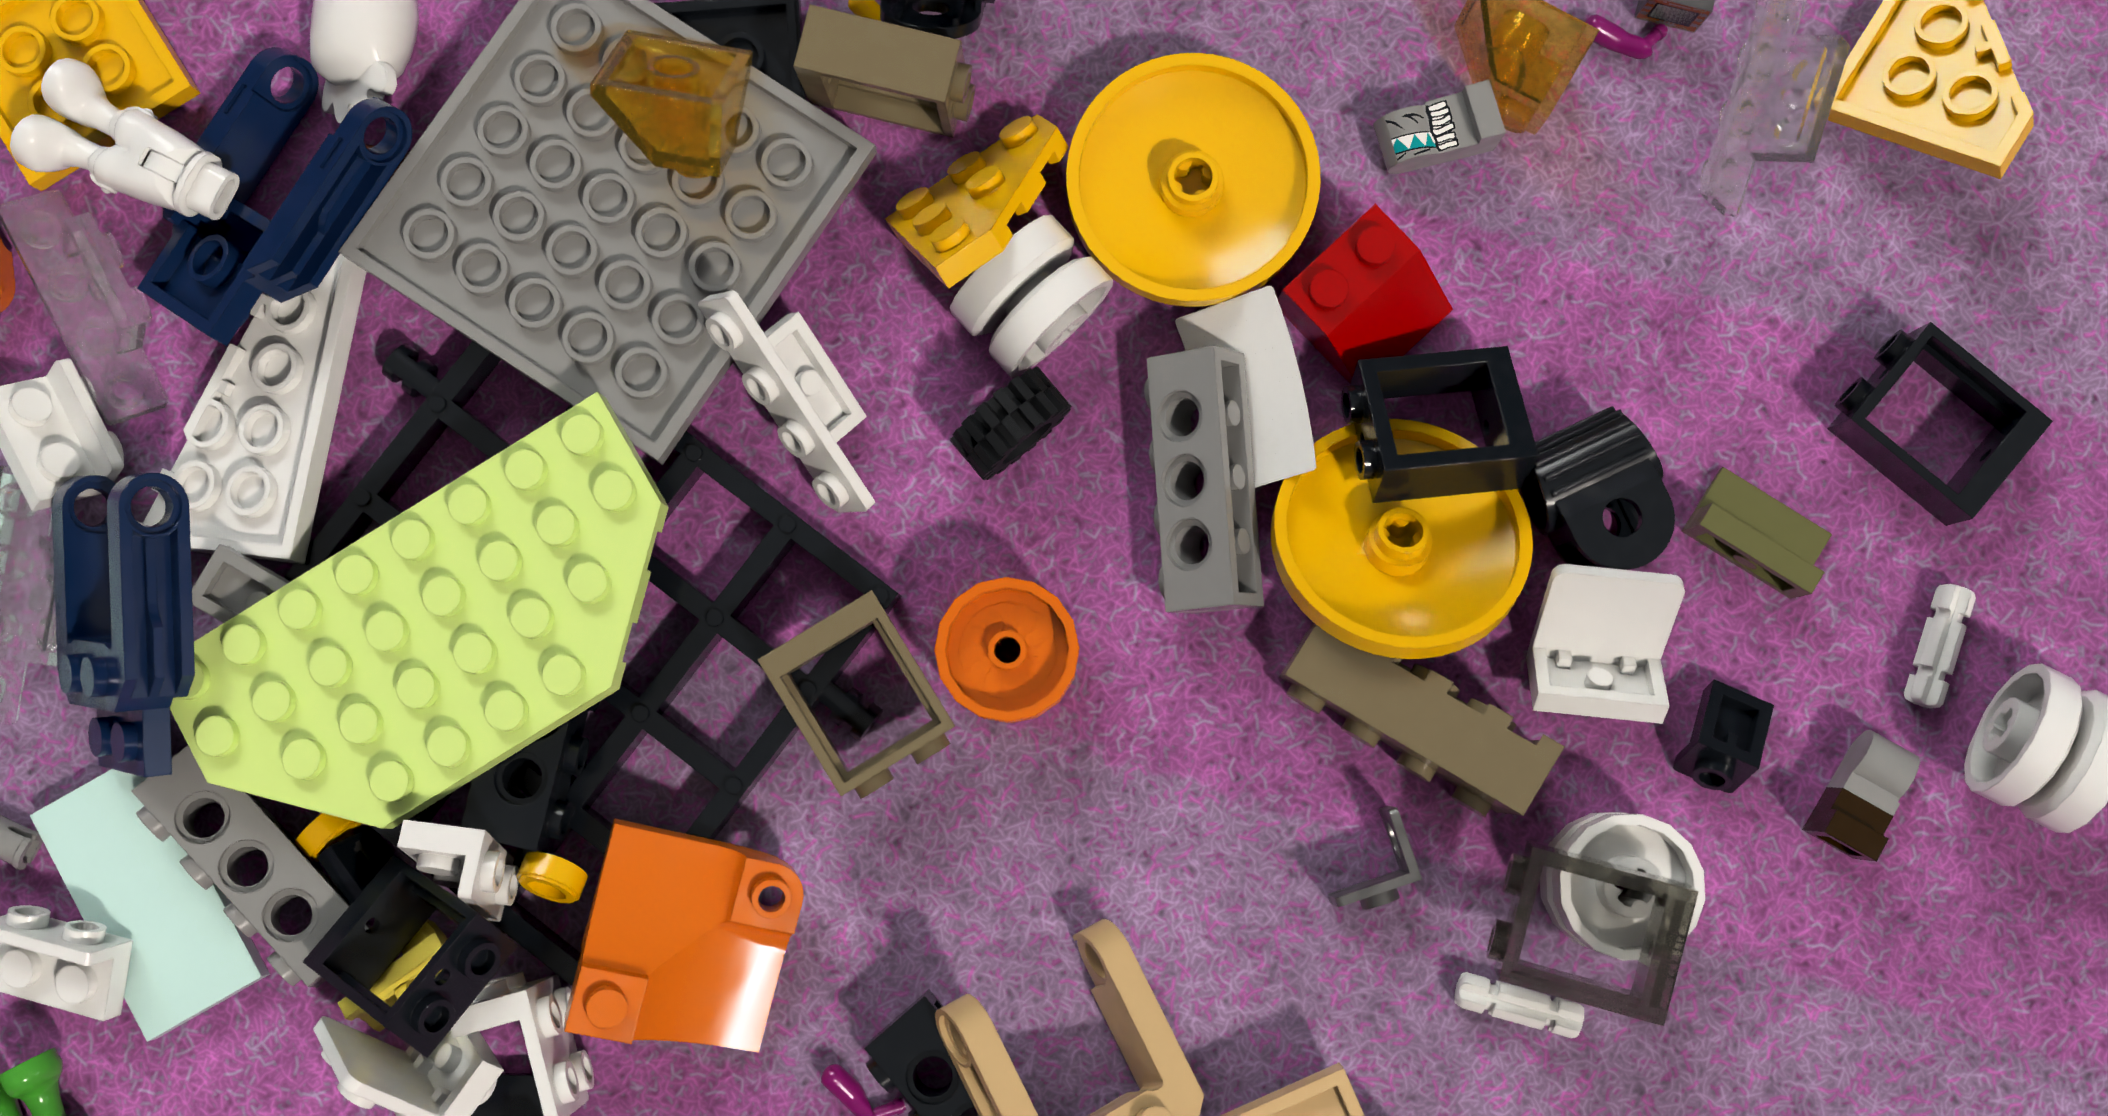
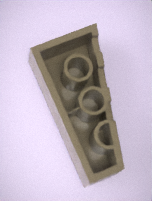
M1312 622L1279 678L1291 685L1286 693L1288 697L1316 714H1319L1324 706L1346 719L1341 727L1344 732L1371 748H1375L1380 740L1397 750L1401 754L1396 763L1423 781L1430 783L1434 774L1456 787L1451 798L1474 813L1486 817L1491 809L1496 813L1524 816L1565 746L1544 734L1540 740H1526L1513 732L1516 724L1513 722V716L1490 703L1486 705L1476 699L1470 698L1469 702L1465 703L1457 698L1460 690L1454 685V682L1437 672L1419 664H1414L1412 669L1401 663L1402 659L1374 655L1356 649L1339 641Z

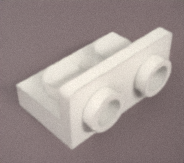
M70 358L56 360L48 374L44 377L0 386V449L32 512L52 507V500L57 489L71 478L100 475L115 481L124 468L122 445L112 431H107L96 409V397L90 382L85 377L79 376ZM87 489L81 492L76 500L96 496L101 493L94 489Z
M403 820L397 847L417 862L416 869L433 874V882L438 885L458 889V898L465 904L476 910L487 920L500 922L504 905L511 906L518 890L519 882L516 875L519 868L513 865L514 858L486 830Z
M13 906L8 908L6 915L0 916V992L101 1021L121 1015L133 940L106 933L107 927L99 922L85 920L65 922L50 918L51 911L39 906Z

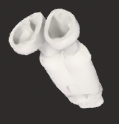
M64 58L57 60L49 66L44 73L41 83L42 96L48 106L57 114L75 123L97 129L111 136L115 141V145L112 147L98 145L55 119L44 115L32 114L21 119L11 134L10 149L12 156L19 164L35 172H56L69 167H79L89 170L92 181L106 194H117V192H120L143 202L177 211L186 217H193L199 213L212 220H218L224 215L239 187L240 180L237 174L222 167V161L218 156L204 150L183 134L158 121V117L154 115L151 109L132 106L120 110L107 99L100 78L88 64L76 59Z

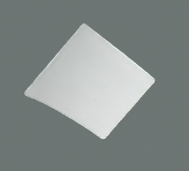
M1266 286L1177 318L1175 324L1185 351L1214 345L1244 353L1255 488L1315 470L1314 441L1302 379L1292 341L1274 288Z

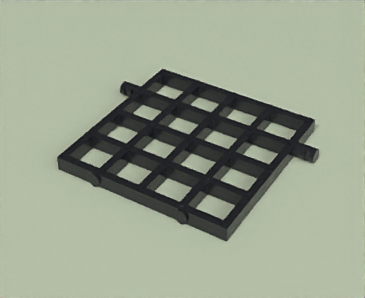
M472 341L445 376L439 379L437 377L438 367L428 359L417 362L419 353L408 344L399 346L389 355L382 367V374L394 383L403 380L401 385L403 391L414 398L423 395L426 400L310 543L305 564L294 563L283 578L291 582L351 545L360 538L373 520L383 525L404 512L402 508L390 499L448 426L489 458L511 445L463 408L501 361L500 358ZM569 405L565 411L572 408L573 406ZM687 431L674 448L680 455L656 484L669 506L665 522L702 474L706 473L770 522L773 527L715 601L654 554H651L647 569L651 571L649 581L697 617L699 622L642 695L622 680L620 689L604 698L623 713L625 717L569 787L566 801L572 802L573 812L566 836L562 841L556 840L554 850L538 852L553 855L571 831L574 830L605 854L613 824L591 808V806L647 734H650L719 788V791L685 833L713 840L716 838L797 733L799 727L784 705L735 768L664 712L721 638H724L760 667L758 659L776 649L737 618L795 543L799 544L861 593L866 594L872 590L887 615L902 597ZM874 624L825 652L809 674L802 668L791 673L812 710L814 711L821 702L832 711L829 719L837 726H840L844 721L852 726L849 735L858 742L871 730L883 713V709L874 702L868 708L860 703L863 697L861 692L854 687L846 692L835 682L875 632L876 627ZM533 761L525 763L517 776L518 787L529 796L534 795L542 783V772ZM452 793L408 820L430 823ZM402 823L393 829H381L370 826L397 847ZM521 849L515 856L513 865L520 868L525 854L534 851ZM519 884L513 904L511 906L504 905L501 921L489 922L572 986L581 953L517 903L526 890ZM447 887L456 895L458 894V889Z

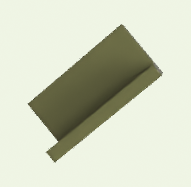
M1724 467L1719 469L1682 529V532L1789 599L1813 593L1825 573L1814 566L1832 536L1830 532Z

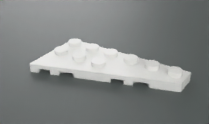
M342 254L338 256L318 288L283 303L267 294H261L251 309L250 314L254 317L239 345L229 344L183 431L187 441L171 471L162 468L160 473L168 475L179 482L187 494L192 552L213 554L218 545L221 544L230 546L239 553L253 559L305 564L366 277L365 270L346 259ZM160 493L156 497L144 522L137 521L141 525L151 527L163 518L166 506L164 498Z

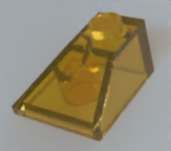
M1467 0L1454 25L1472 83L1490 80L1504 128L1514 133H1524L1526 130L1533 135L1537 134L1550 116L1599 32V29L1543 0Z
M627 29L591 81L590 95L654 166L676 170L679 174L689 178H705L708 176L720 178L735 149L752 66L753 51Z

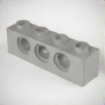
M1213 345L1147 358L1148 378L1145 382L1144 394L1151 412L1153 440L1149 447V459L1156 479L1157 504L1154 508V524L1160 535L1162 567L1159 571L1158 583L1160 592L1165 600V612L1199 614L1263 607L1264 597L1244 353ZM1198 408L1199 421L1192 432L1191 417L1195 409ZM1202 470L1204 485L1201 492L1197 495L1195 482ZM1207 534L1209 549L1203 559L1200 552V543L1203 536Z
M187 745L172 757V775L148 777L131 791L144 805V807L136 812V815L162 842L169 836H172L187 853L179 861L182 867L205 890L215 884L231 901L223 909L224 913L245 936L251 938L259 932L275 951L267 957V960L288 984L294 987L302 980L307 987L318 988L326 980L304 964L303 960L342 916L350 904L315 862H310L295 846L294 838L255 795L207 783ZM219 803L225 815L221 829L210 837L200 838L194 829V819L197 812L208 804ZM262 851L268 860V871L265 877L255 885L244 886L237 877L239 861L249 852ZM296 898H304L312 909L311 922L301 933L289 935L280 925L281 910L289 901ZM368 921L365 924V930L372 927Z

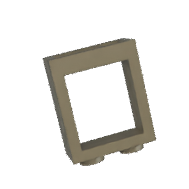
M809 4L793 67L811 104L951 138L954 136L957 120L968 121L973 106L976 86L970 83L972 65L965 63L961 40Z
M872 590L758 659V662L840 796L855 789L860 799L894 779L888 769L891 765L911 754L916 764H919L951 744L944 733L955 727V724ZM871 624H874L932 720L849 770L791 676V673Z

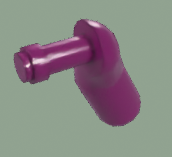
M1591 15L1585 20L1582 32L1586 38L1608 50L1635 59H1646L1653 53L1652 46L1667 35L1668 29L1662 23L1656 24L1651 29V32L1642 38L1626 32L1620 26L1600 15Z
M831 1064L822 1072L821 1083L836 1096L855 1116H892L894 1114H902L906 1110L903 1098L899 1099V1097L889 1103L871 1108L862 1085L838 1064Z

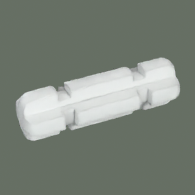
M1954 584L1939 585L1936 588L1930 607L1936 612L1933 618L1927 617L1913 662V666L1917 667L1918 670L1916 675L1909 674L1904 691L1905 699L1911 703L1926 708H1940L1944 704L1949 683L1945 682L1944 679L1946 674H1953L1967 629V626L1962 624L1963 617L1970 618L1976 600L1973 591Z
M1468 972L1462 973L1456 984L1454 1003L1463 1009L1481 1014L1486 1009L1492 1017L1539 1030L1547 1026L1548 1031H1551V1033L1568 1038L1578 1037L1584 1021V1007L1577 1002L1555 997L1552 1001L1550 996L1545 993L1497 980L1493 985L1490 983V979Z

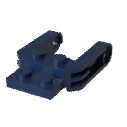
M280 47L262 50L251 60L196 142L204 150L218 156L222 161L223 168L239 176V187L226 212L220 219L212 220L199 213L193 217H186L177 211L163 208V218L172 223V236L137 287L138 290L225 346L229 344L239 327L246 322L251 309L263 292L283 303L318 288L340 255L338 251L376 200L406 155L412 141V125L408 116L402 110L377 97L362 100L350 109L335 133L327 135L272 220L246 206L245 204L314 102L318 92V75L312 64ZM290 67L293 72L291 88L283 96L274 98L271 93V81L274 75L280 69ZM383 117L386 123L383 139L376 146L366 148L364 143L366 128L373 120Z
M136 473L124 477L117 483L108 479V477L100 475L77 476L64 482L57 489L52 500L57 669L60 686L66 694L69 704L97 709V717L92 718L89 724L88 738L92 754L99 758V766L141 777L172 775L170 706L173 698L188 696L195 676L189 500L179 482L162 473ZM145 487L157 490L164 498L166 506L163 518L151 527L138 523L131 512L133 496ZM87 489L97 490L107 501V515L101 523L95 526L83 524L78 520L74 512V502L77 496Z

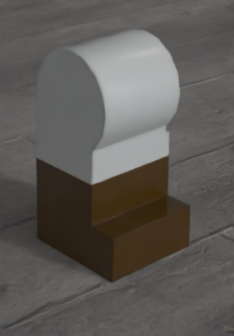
M1870 729L1864 731L1851 744L1802 830L1853 859L1877 862L1889 838L1884 836V833L1900 805L1898 801L1909 789L1918 772L1919 756Z

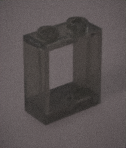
M1527 840L1524 854L1512 853L1504 879L1503 893L1511 894L1513 897L1507 920L1504 921L1496 918L1493 923L1486 958L1496 961L1494 971L1500 981L1664 1026L1699 891L1684 882ZM1543 865L1655 895L1631 990L1519 959Z

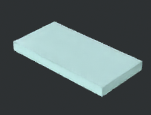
M111 769L36 811L30 817L82 918L85 921L104 924L107 927L106 933L133 940L124 999L148 1042L158 1039L265 978L270 973L252 939L245 936L224 913L223 909L231 901L215 884L207 890L202 888L180 864L179 861L187 853L172 836H169L162 842L136 815V812L144 807V805L131 791L148 777Z

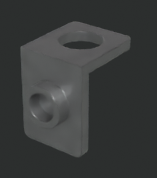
M1386 806L1380 808L1379 811L1400 870L1329 893L1330 903L1334 906L1341 907L1360 901L1363 910L1379 907L1400 898L1397 890L1398 887L1422 880L1397 807Z

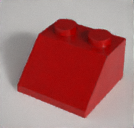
M1376 203L1282 289L1278 298L1283 315L1349 383H1351L1358 360L1404 356L1453 310L1421 250Z

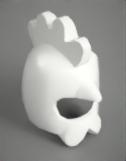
M313 0L310 29V59L315 71L326 79L322 96L323 111L335 115L337 122L340 124L350 109L360 101L373 97L383 100L385 95L391 96L396 91L397 78L404 72L411 58L417 38L419 24L417 0Z

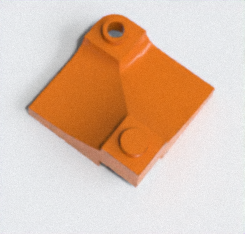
M614 818L581 944V955L565 1012L564 1032L632 1044L633 1040L676 1041L728 1047L759 1053L785 951L792 934H795L803 903V886L794 868L774 855L751 848ZM775 886L780 888L783 893L780 901L776 904L766 906L758 901L761 891L766 887Z

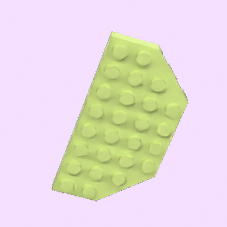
M596 392L194 641L195 676L187 697L173 698L170 711L207 783L381 829H393L403 823V820L410 819L620 689L626 667V662H622L632 624H637L651 574V571L647 570L657 532L662 533L669 506L607 398Z

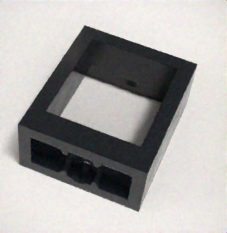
M1930 322L1908 334L1901 329L1884 343L1874 357L1881 365L1867 381L1860 377L1844 391L1835 403V407L1841 413L1827 429L1941 523L1948 526L1973 519L2053 421ZM1913 361L1994 426L1947 485L1866 419Z
M1508 346L1360 359L1357 361L1350 386H1344L1342 389L1341 405L1343 417L1346 424H1354L1358 439L1354 448L1356 472L1360 480L1367 479L1373 503L1522 489L1539 457ZM1471 391L1486 447L1397 455L1384 399Z
M392 855L303 960V963L385 1028L428 1058L518 945L476 910L395 855ZM435 910H437L457 924L458 927L391 1007L371 992L370 989ZM374 918L373 926L365 930L366 922ZM440 970H442V971L438 974V976L435 978V975L437 974V972H439Z

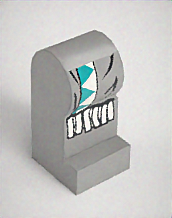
M1489 79L1467 85L1462 92L1427 101L1424 105L1410 106L1393 111L1373 123L1389 174H1401L1494 151L1506 134Z

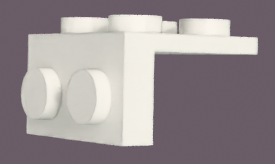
M1572 564L1556 566L1551 572L1526 656L1533 711L1663 724L1670 705L1661 657L1685 594L1682 579L1672 574Z
M521 971L490 980L451 1028L454 1039L520 1020L543 1115L570 1116L589 1100L587 1090L594 1087L593 1067L585 1050L577 1051L573 1033L564 1032L565 1012L571 989L568 986L561 987L559 975L555 974L526 983L524 972Z
M322 1016L313 1028L323 1048L321 1056L331 1065L339 1081L337 1085L338 1091L347 1100L359 1107L372 1109L377 1104L394 1111L396 1116H471L479 1105L489 1099L496 1087L497 1079L504 1071L480 1031L453 1039L450 1029L429 1057L426 1058L411 1046L406 1051H403L326 1016Z

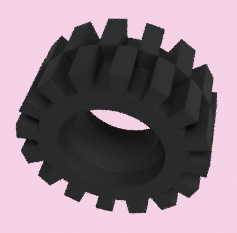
M1039 367L1030 368L1020 377L1016 376L1005 388L1001 387L993 393V397L990 400L979 405L975 409L976 412L968 416L961 423L962 426L955 430L950 441L982 480H989L995 474L998 475L1004 471L1009 464H1014L1026 451H1030L1036 446L1039 440L1051 433L1052 428L1061 423L1064 416L1070 412L1072 406Z

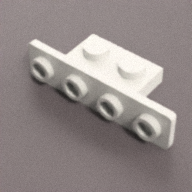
M731 290L704 298L698 303V307L707 319L705 325L710 337L720 348L729 352L743 373L742 382L747 392L754 400L766 407L779 427L777 433L780 441L791 454L800 458L814 479L812 486L819 499L838 513L866 512L875 504V500L837 442L867 416L799 312L786 314L763 332L736 291Z

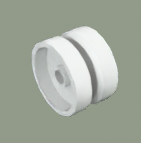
M1043 215L1016 232L1003 252L975 270L955 295L950 305L951 314L972 336L988 334L996 330L991 339L989 353L1011 378L1020 376L1026 370L1033 368L1067 340L1100 305L1113 286V279L1092 257L1073 259L1067 263L1072 254L1074 238L1053 215Z
M2042 663L2026 666L2004 684L1986 708L1968 747L1964 763L1966 784L1972 792L2001 806H2016L2018 804V808L2025 818L2054 832L2071 833L2086 825L2108 802V695L2098 690L2081 692V687L2073 678Z
M1623 812L1590 813L1568 823L1548 844L1539 870L1541 899L1552 923L1572 942L1622 961L1652 960L1676 949L1697 926L1705 902L1704 870L1692 845L1670 824L1643 814ZM1619 874H1622L1625 881L1623 890L1614 886Z

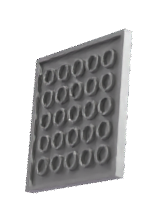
M519 0L338 252L571 406H575L594 393L599 392L607 398L634 447L663 465L734 362L729 352L720 348L710 337L705 325L707 319L699 309L698 303L709 295L734 290L739 294L757 323L760 324L877 154L875 144L649 0Z

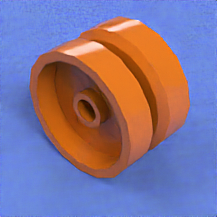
M1003 577L979 582L954 599L939 622L934 652L940 679L956 702L983 719L1011 724L1038 718L1061 701L1075 678L1079 643L1074 620L1058 597L1035 582ZM1005 638L1014 639L1017 646L1020 647L1019 657L1011 663L1001 662L995 654L996 646H1002L1001 640Z

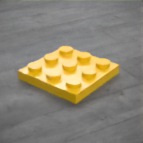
M0 0V138L11 156V134L21 119L32 114L44 115L55 119L98 145L106 147L115 145V141L111 136L97 129L75 123L57 114L45 102L41 92L42 79L49 66L59 59L72 58L88 64L100 78L109 102L120 110L132 106L143 109L148 108L160 119L201 94L143 0ZM14 159L28 184L41 192L79 169V167H69L56 172H35L19 164Z

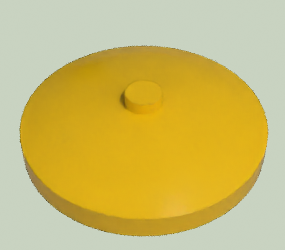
M1179 53L1151 59L1129 69L1110 82L1095 97L1080 119L1071 141L1066 168V193L1070 215L1079 239L1089 255L1113 280L1126 289L1152 301L1183 307L1216 305L1255 291L1274 278L1291 261L1303 243L1315 216L1321 184L1319 155L1314 136L1307 120L1292 98L1276 82L1255 68L1231 58L1206 53Z
M1389 419L1397 455L1477 448L1472 442L1441 427L1413 420ZM1354 424L1335 430L1314 443L1315 470L1283 480L1271 522V546L1276 569L1283 585L1301 611L1326 633L1345 644L1374 655L1399 659H1426L1457 652L1473 645L1494 630L1508 615L1519 597L1527 580L1532 562L1533 537L1530 518L1518 490L1512 489L1373 503L1367 479L1360 480L1355 468L1354 448L1358 439Z

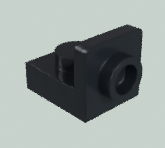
M1714 679L1703 690L1690 743L1676 755L1673 769L1693 778L1698 785L1704 788L1733 793L1760 767L1774 705Z

